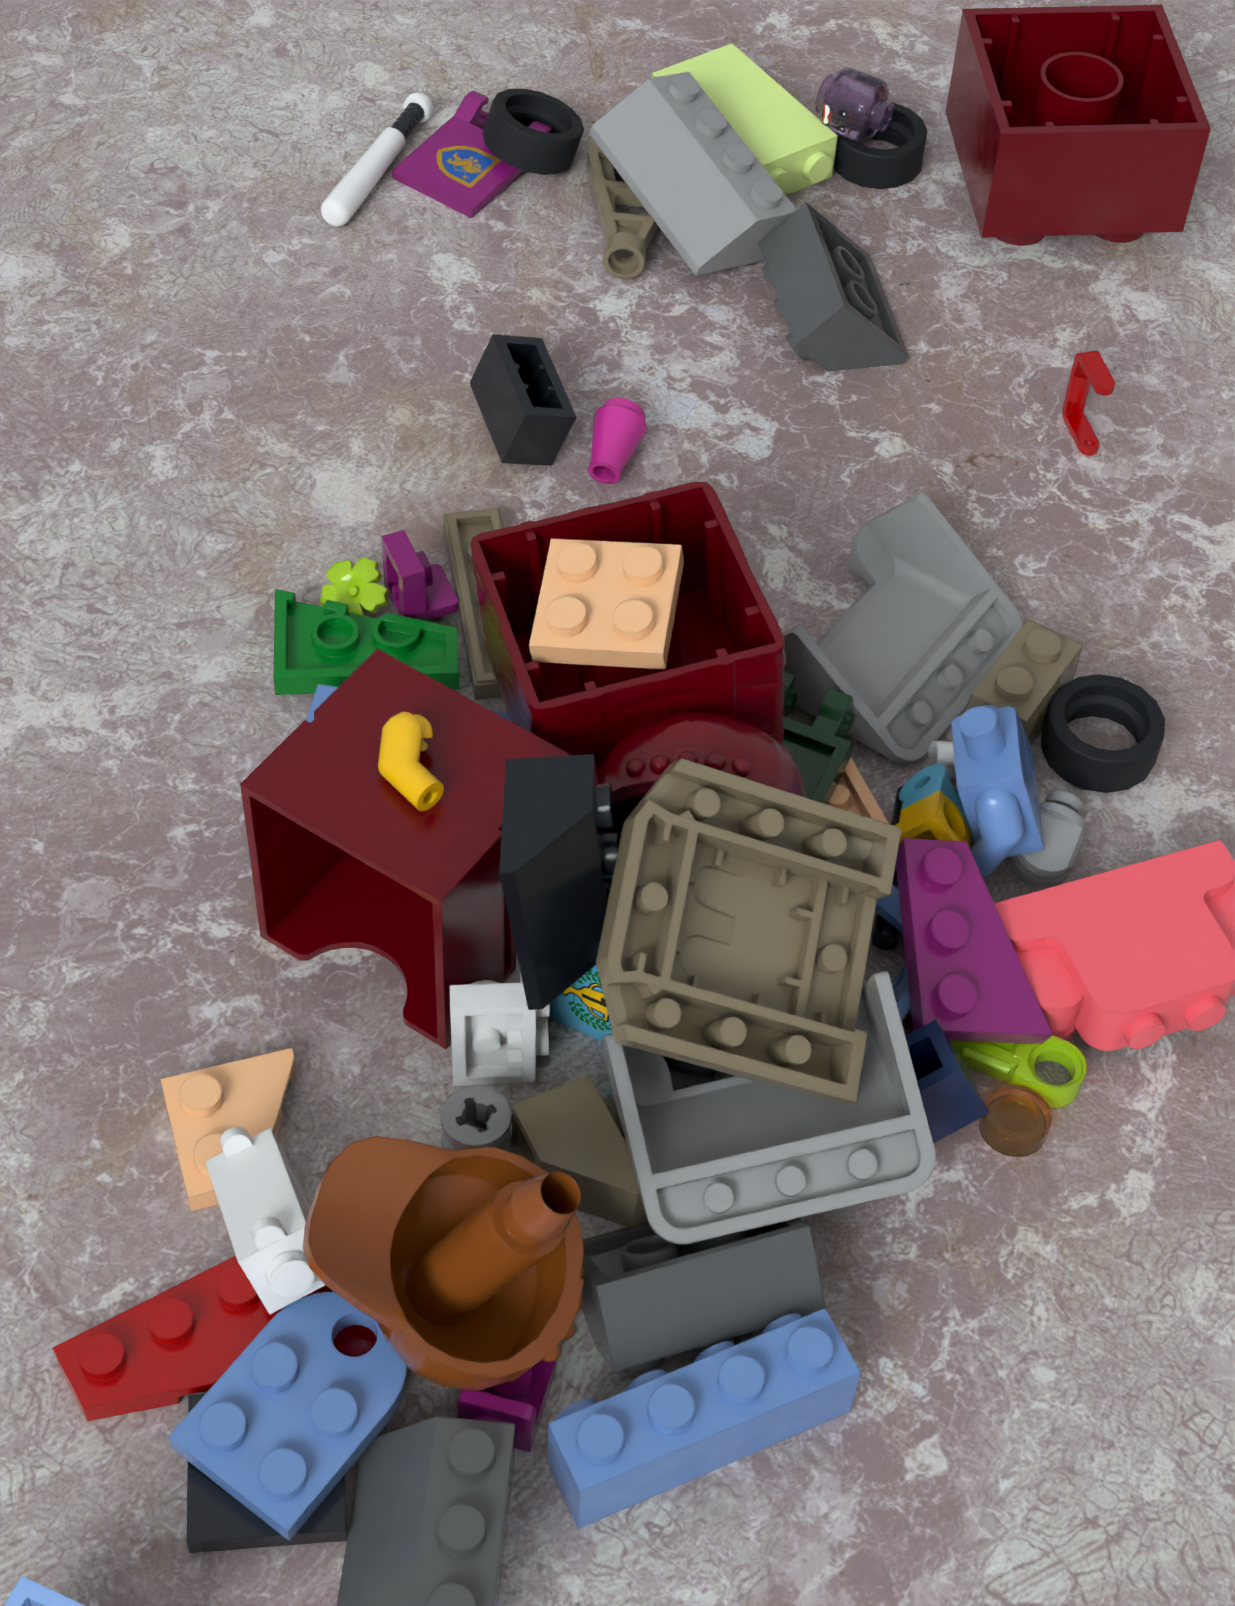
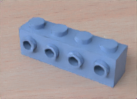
M825 1308L805 1317H801L797 1313L788 1314L770 1323L763 1330L762 1334L737 1345L731 1341L715 1344L700 1353L694 1363L668 1374L664 1370L650 1371L632 1381L627 1386L625 1392L601 1402H597L595 1399H584L566 1407L558 1414L555 1421L548 1423L547 1464L577 1528L580 1529L851 1412L861 1372Z

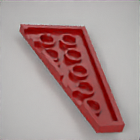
M236 1256L53 1347L56 1361L88 1422L179 1404L185 1395L209 1391L269 1321L283 1308L269 1314L239 1265ZM325 1285L306 1296L334 1291ZM352 1325L342 1329L335 1337L333 1344L340 1353L346 1356L357 1357L369 1352L374 1347L377 1337L365 1326Z

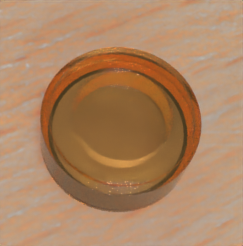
M1019 1085L1003 1086L988 1095L985 1104L989 1114L979 1119V1129L984 1141L998 1153L1010 1157H1025L1037 1152L1044 1145L1052 1123L1051 1110L1044 1098L1034 1090Z

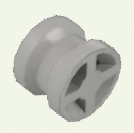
M475 1084L461 1087L449 1095L443 1103L440 1115L443 1130L441 1136L442 1149L462 1150L496 1147L510 1152L512 1113L509 1102L500 1092L489 1086ZM474 1121L485 1123L486 1129L476 1127Z

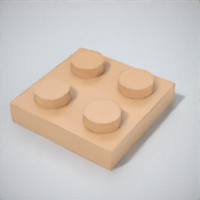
M551 539L529 643L532 661L666 669L684 565L682 545Z

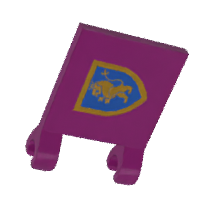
M471 91L464 97L454 116L392 170V178L473 218L523 170L505 163L485 145L482 133L488 113L481 109L484 105L488 104L489 99L481 93ZM537 121L528 126L536 131L552 133L551 127Z

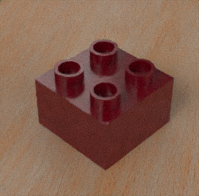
M1118 5L974 8L962 10L945 112L981 238L996 237L1007 244L1026 246L1038 243L1045 236L1095 234L1099 238L1110 242L1126 243L1139 239L1144 233L1183 232L1211 128L1163 6Z

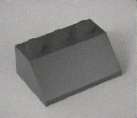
M808 203L803 204L759 241L766 262L763 266V272L775 288L778 297L774 301L780 315L786 320L790 331L786 336L792 350L801 359L807 361L811 358L827 371L898 365L909 358L870 255Z
M801 1218L687 1245H678L665 1241L653 1231L649 1222L583 1239L585 1250L582 1262L584 1268V1277L582 1279L584 1284L581 1294L584 1301L582 1310L597 1351L614 1372L619 1370L627 1373L647 1372L660 1367L665 1362V1357L691 1349L696 1352H703L707 1348L725 1341L734 1343L736 1336L760 1329L764 1330L770 1323L785 1315L797 1313L804 1317L821 1309H826L810 1225Z
M436 1416L377 1436L360 1456L337 1606H498L515 1464L514 1423Z

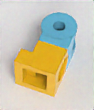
M933 764L914 774L904 784L899 793L902 808L899 823L894 825L901 828L899 843L903 838L967 842L970 849L971 831L958 790L953 788L947 768L942 764Z

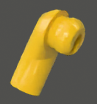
M400 712L391 717L382 728L378 769L380 774L419 811H426L440 800L444 792V785L419 762L420 753L428 747L423 738H432L433 730L430 722L422 715Z

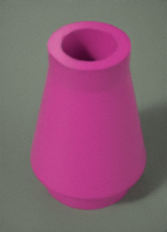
M611 398L594 413L591 460L588 466V473L594 480L605 484L617 483L620 480L623 469L647 434L646 415L637 403L625 398Z

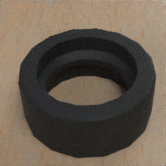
M507 89L497 93L492 101L482 134L485 145L505 163L526 172L548 175L559 174L570 168L584 127L581 118L575 111L557 98L529 89ZM537 121L551 127L552 133L536 131L528 126Z
M874 100L873 104H871L872 101L858 102L844 108L843 110L847 109V116L844 118L838 114L835 117L833 132L838 135L833 168L845 180L861 187L887 189L911 182L921 172L927 128L922 118L915 112L897 103L880 101L879 106L876 108L879 100ZM851 110H852V120H853V122H851V120H850ZM838 125L845 128L844 133L837 129ZM864 140L886 141L898 146V148H870L858 142Z
M1101 674L1077 677L1061 686L1051 699L1042 729L1041 749L1048 765L1062 779L1082 789L1104 793L1128 790L1144 781L1154 767L1164 739L1165 718L1157 701L1142 687L1120 677ZM1090 716L1110 719L1124 726L1135 737L1138 744L1128 749L1115 751L1096 748L1081 741L1069 729L1067 723L1077 718Z

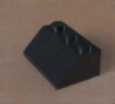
M594 754L506 759L499 874L528 1010L545 1008L596 965L620 837L618 831L606 832V828L614 827L613 791L611 783H598Z

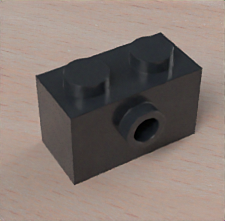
M492 334L472 376L470 386L502 463L552 466L577 417L542 338Z

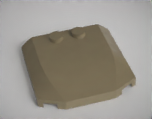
M682 758L669 764L623 823L596 959L615 1043L841 1105L856 1103L868 1032L855 1028L877 899L891 895L901 828Z

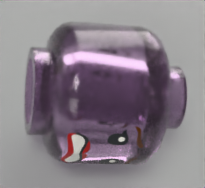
M844 67L835 75L829 74L824 79L817 94L815 109L817 113H820L822 124L830 128L835 134L856 142H866L877 131L884 132L894 113V103L889 101V88L886 81L855 68Z

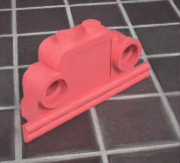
M1221 840L994 903L1052 1034L1068 1042L1077 1030L1084 1042L1098 1050L1114 1051L1128 1046L1131 1049H1142L1157 1042L1164 1035L1188 1028L1192 1031H1201L1212 1027L1225 1016L1229 998L1231 995H1235V861Z

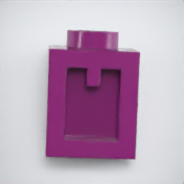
M405 530L383 535L384 586L390 592L389 597L398 615L426 621L457 612L459 600L441 565H430L424 551L415 552Z
M542 1359L512 1382L474 1392L461 1390L457 1402L458 1418L514 1423L515 1448L531 1452L556 1373V1360L546 1362Z

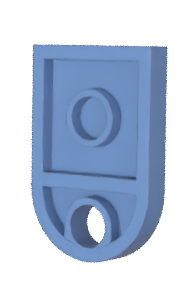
M322 1292L305 1296L287 1305L269 1321L168 1436L170 1446L290 1541L396 1413L406 1389L407 1365L394 1351L391 1344L387 1343L377 1321L352 1306L337 1293ZM352 1325L365 1326L377 1337L374 1347L366 1354L357 1357L346 1356L340 1353L333 1344L337 1334L342 1329Z

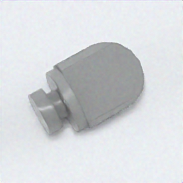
M1061 790L1051 791L1047 795L1045 802L1039 803L1044 851L1011 856L1013 872L1021 881L1034 888L1046 889L1054 887L1067 879L1086 835V824L1081 817L1083 803L1075 795Z

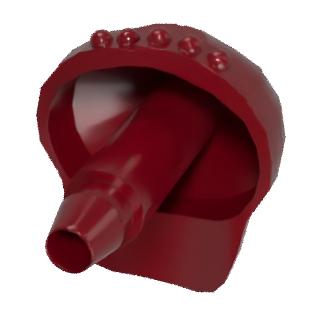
M711 712L677 713L642 725L621 737L607 751L596 769L598 783H611L613 791L614 827L606 828V832L618 831L620 838L623 823L669 764L681 758L807 798L804 781L790 751L756 725Z

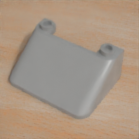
M919 493L870 519L853 536L848 558L849 567L857 578L865 580L869 586L817 643L799 625L782 633L785 640L784 652L786 657L784 671L795 675V684L790 691L797 694L795 706L817 717L829 688L853 696V703L848 713L854 716V721L847 735L900 764L916 761L928 752L930 743L933 740L937 741L950 726L952 720L965 708L970 701L971 693L1022 628V621L1016 607L925 493Z
M888 971L872 974L861 992L855 1029L868 1032L856 1103L841 1105L739 1076L674 1090L670 1071L663 1056L615 1043L613 1033L604 1035L603 1055L646 1217L649 1225L659 1237L667 1242L678 1245L697 1243L905 1194L919 1188L928 1180L935 1166V1148Z

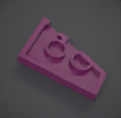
M903 838L898 847L896 871L913 1031L936 1019L951 1041L1043 1044L1053 1034L967 842Z

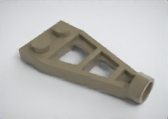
M590 136L587 152V171L605 241L603 265L607 272L614 277L621 279L633 278L642 272L645 265L646 249L659 226L647 211L645 216L615 212V204L644 206L626 182L616 181L614 172H617V170ZM627 249L635 254L631 257H621L616 253V250Z

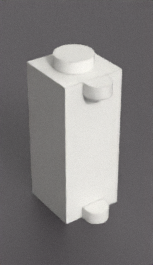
M232 1127L227 1129L220 1138L223 1152L205 1161L237 1261L269 1314H272L325 1286L320 1278L309 1268L303 1250L304 1229L311 1207L297 1173L271 1128L250 1137L245 1129Z

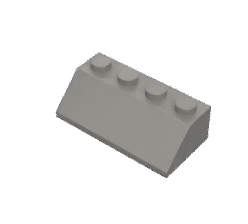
M690 72L648 78L596 121L589 131L590 136L695 276L765 261L759 241L797 210Z

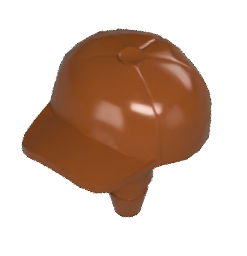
M374 1136L353 1141L328 1164L317 1186L305 1224L303 1250L309 1268L327 1287L352 1306L377 1321L387 1343L391 1344V1347L412 1372L437 1385L474 1392L512 1382L542 1359L546 1362L557 1360L561 1355L559 1343L574 1335L575 1324L573 1320L584 1304L581 1294L584 1280H582L584 1277L582 1262L585 1244L582 1240L581 1225L575 1213L581 1202V1191L577 1182L568 1174L562 1172L548 1173L525 1157L496 1147L446 1150L407 1139Z

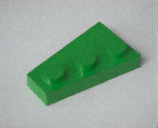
M275 589L273 671L275 695L315 694L318 684L339 687L377 648L451 689H459L457 627L386 613L378 617V619L349 613L348 604L326 600L324 606L321 607L297 602L295 593Z

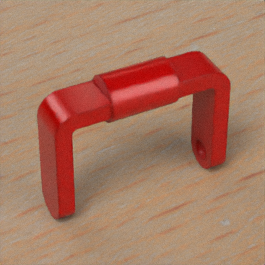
M1098 351L1082 352L1075 355L1062 409L1063 420L1076 446L1082 454L1087 456L1095 455L1100 445L1084 414L1090 385H1092L1097 394L1103 396L1111 395L1115 387V381Z

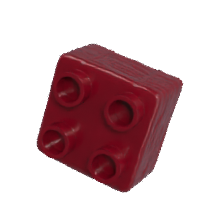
M692 482L659 491H652L642 496L587 507L560 516L538 521H527L520 525L483 532L472 538L470 542L472 564L476 579V590L485 635L487 657L498 683L509 718L514 724L571 755L594 754L596 769L607 751L624 735L642 725L683 712H711L756 725L778 742L783 743L785 640L781 628L748 565L728 516L714 488L707 482ZM551 539L682 545L684 565L666 669L532 661L529 643Z

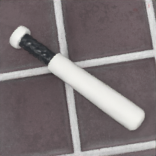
M415 92L406 98L403 104L404 111L392 126L381 132L368 150L325 198L321 205V215L328 224L338 227L349 222L388 167L402 151L406 144L405 140L419 123H424L430 119L433 113V104L426 95Z

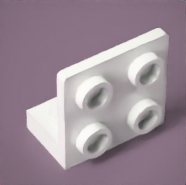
M517 954V983H498L491 980H482L466 985H450L453 1086L535 1083L536 1056L549 1055L548 1017L550 1006L548 1004L543 1009L528 1010Z

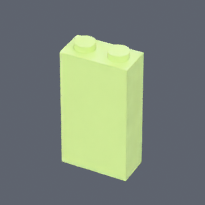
M728 44L652 73L651 78L690 72L786 196L832 177L838 135L824 125L822 121L734 44Z

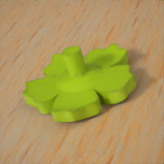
M362 557L354 565L350 560L335 562L327 570V578L333 584H326L322 587V595L319 600V604L322 607L326 600L348 604L349 613L366 616L365 609L370 613H376L381 606L388 604L389 590L377 584L382 578L377 561Z

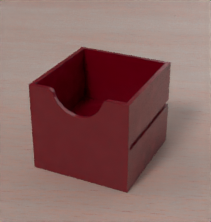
M377 648L314 711V720L311 723L304 720L240 783L260 937L302 961H307L324 952L341 948L364 949L385 957L397 967L406 983L407 998L402 1012L405 1025L442 1048L447 1049L451 1045L450 985H466L482 980L504 983L516 969V949L499 874L506 759L570 756L571 754ZM400 712L422 715L430 722L433 730L432 738H423L428 747L420 753L419 762L444 785V792L440 800L426 811H419L380 774L378 769L382 728L391 717Z

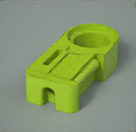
M1054 1035L1043 1044L951 1041L966 1066L1009 1083V1093L1047 1108H1061L1071 1104L1079 1095L1087 1071L1086 1060L1082 1052L1072 1043ZM1044 1061L1057 1062L1069 1071L1071 1080L1062 1085L1049 1084L1037 1075L1034 1067Z

